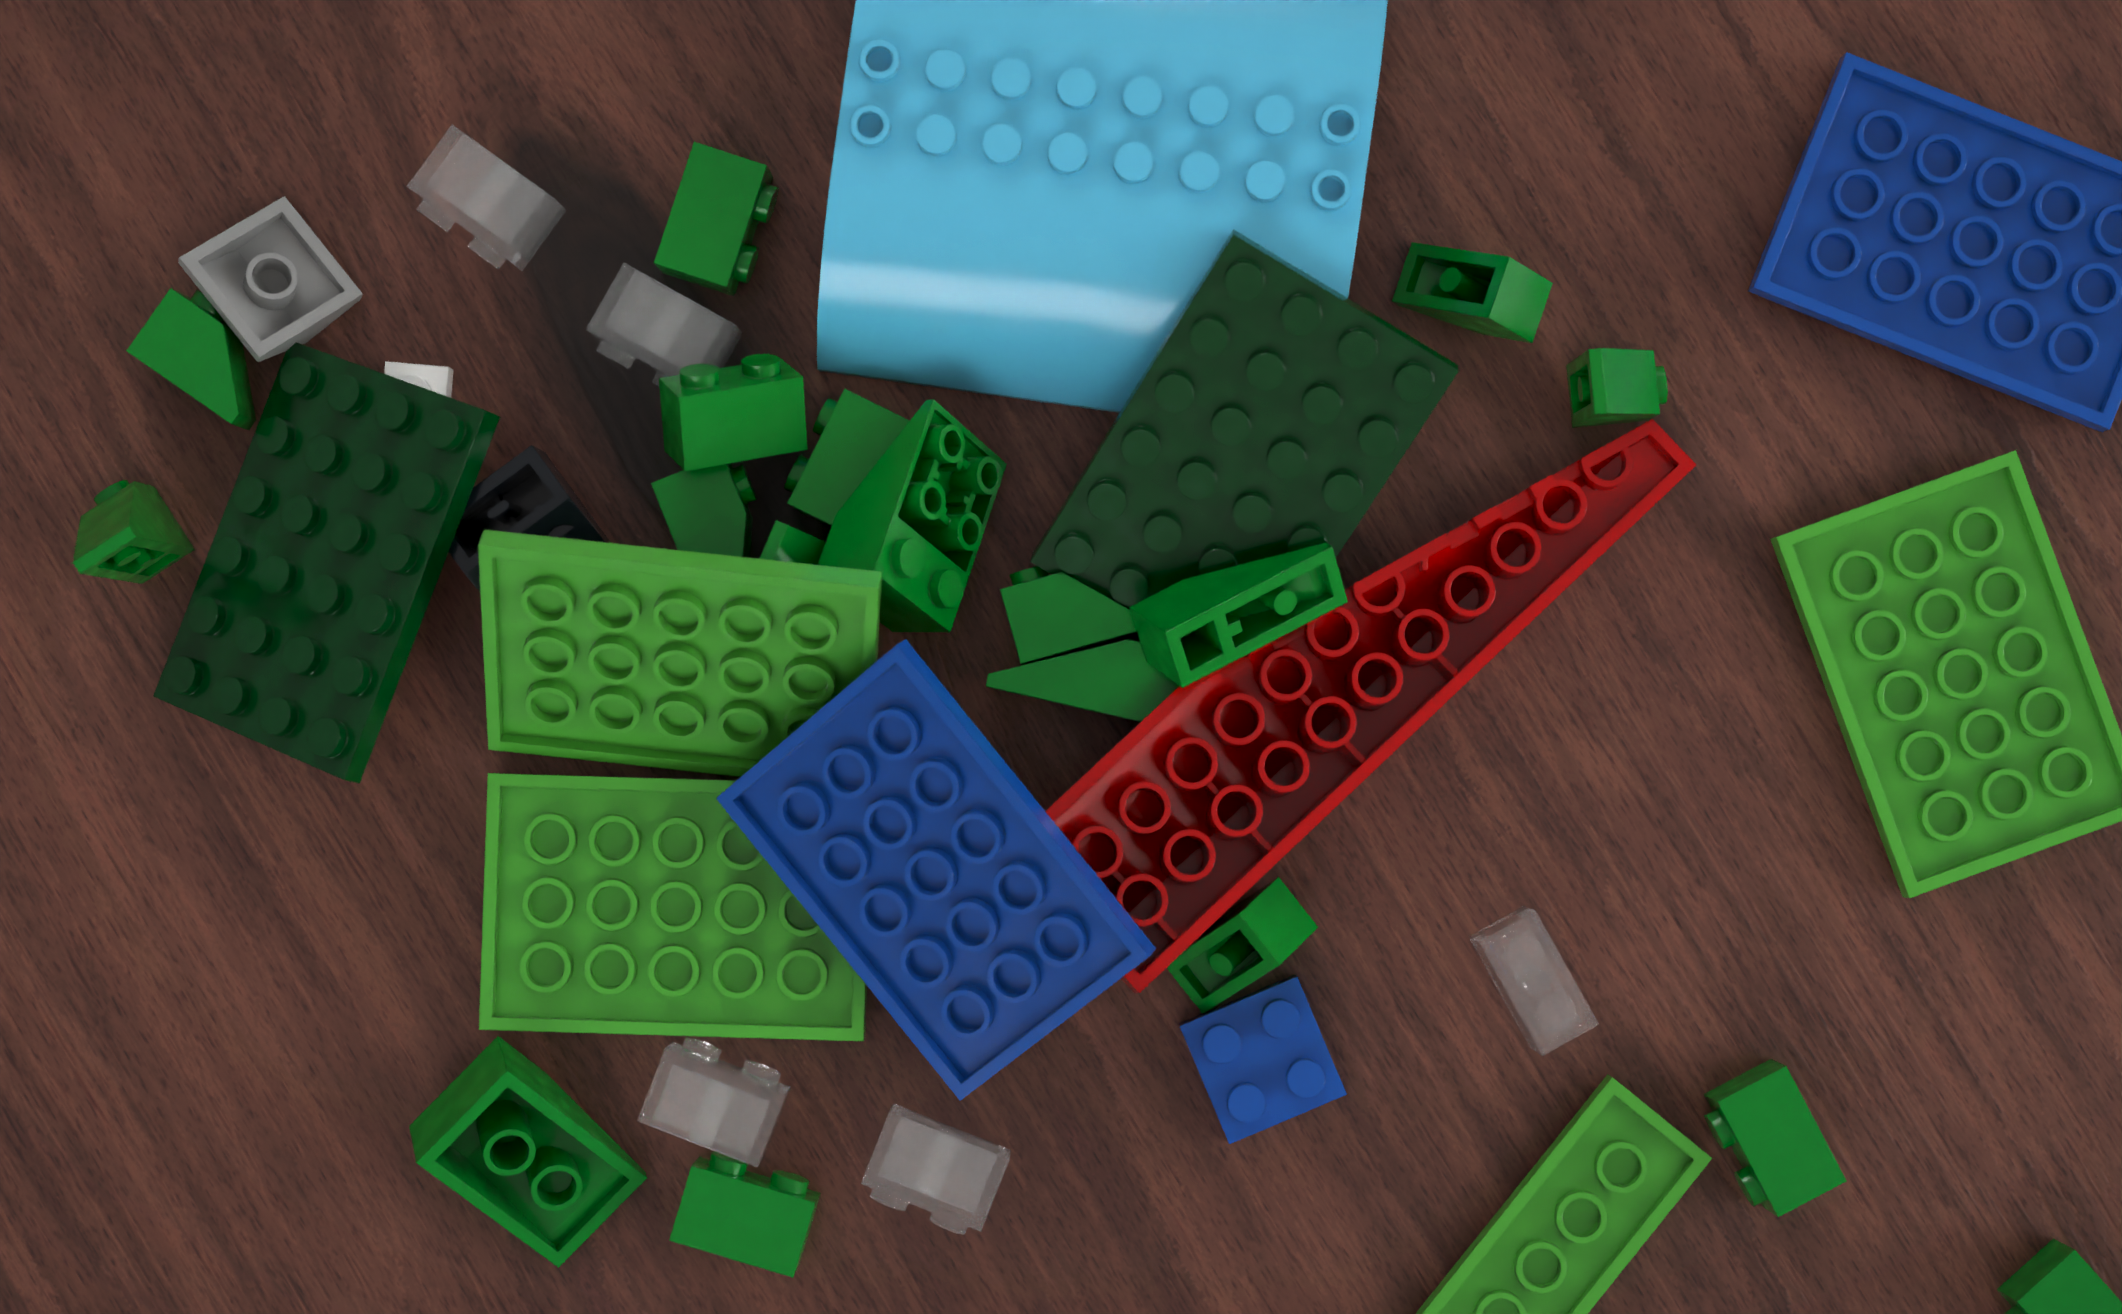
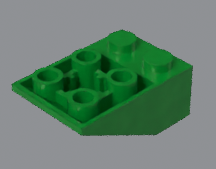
M934 399L926 400L835 515L818 565L882 572L879 622L891 632L950 633L1007 463Z

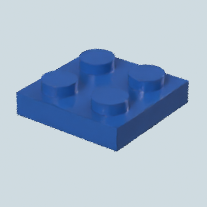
M1296 975L1179 1023L1229 1144L1347 1095Z

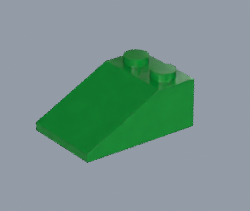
M499 1036L409 1125L415 1160L418 1165L558 1268L647 1179L646 1172L545 1071Z

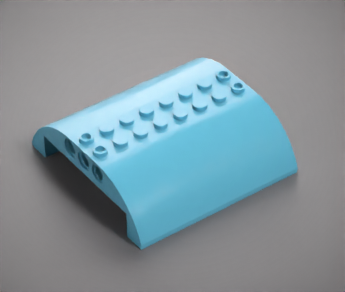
M856 0L824 227L817 317L818 371L1120 413L1233 229L1348 298L1378 91L1388 0Z

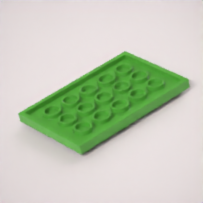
M2016 450L1770 539L1902 897H1915L2122 821V734Z
M484 530L478 544L488 750L741 777L877 662L882 572L493 530Z
M488 773L479 1030L864 1041L866 1032L867 985L716 799L737 780Z

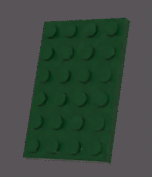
M1233 229L1035 548L1030 562L1050 574L1063 572L1130 610V606L1183 579L1322 543L1331 545L1335 557H1337L1459 372L1458 365Z
M296 342L284 355L153 697L340 779L360 783L500 416Z

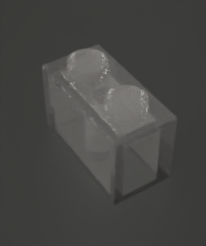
M454 125L450 126L407 185L411 191L422 199L416 208L418 212L447 233L454 223L470 233L474 238L467 247L498 270L507 260L523 271L566 212V209L555 198Z
M624 262L586 328L589 333L601 341L596 352L628 370L631 368L634 360L656 371L651 382L658 387L659 378L679 375V370L688 365L711 364L718 368H723L743 334L734 323Z
M1523 906L1469 936L1470 941L1531 1049L1544 1056L1599 1025L1535 910Z
M690 1037L685 1038L683 1045L672 1042L664 1049L637 1121L758 1168L766 1155L791 1087L779 1083L781 1073L766 1065L746 1060L743 1068L720 1060L719 1057L722 1051L709 1043Z
M893 1103L861 1184L872 1188L870 1197L885 1206L905 1211L908 1203L932 1212L930 1221L943 1229L962 1235L966 1233L968 1227L981 1232L1009 1163L1011 1150Z

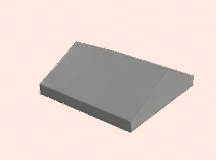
M285 196L182 255L178 261L187 275L257 362L287 351L296 342L302 345L307 343L360 301L363 293Z

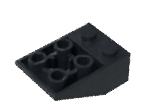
M531 445L473 487L449 553L480 592L478 544L484 530L611 542L548 455Z

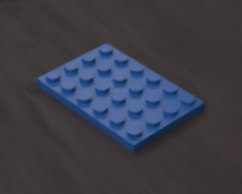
M1846 52L1839 59L1748 292L2099 432L2110 430L2122 400V161Z
M906 639L889 650L716 798L960 1101L1150 957L1156 950L1152 942Z

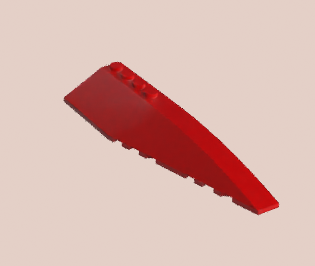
M1651 419L1582 457L1573 464L1540 480L1524 491L1493 506L1466 523L1344 589L1348 600L1347 603L1183 688L1179 686L1045 811L1156 947V950L1150 957L1123 976L1121 980L1134 993L1142 992L1696 466L1695 462Z

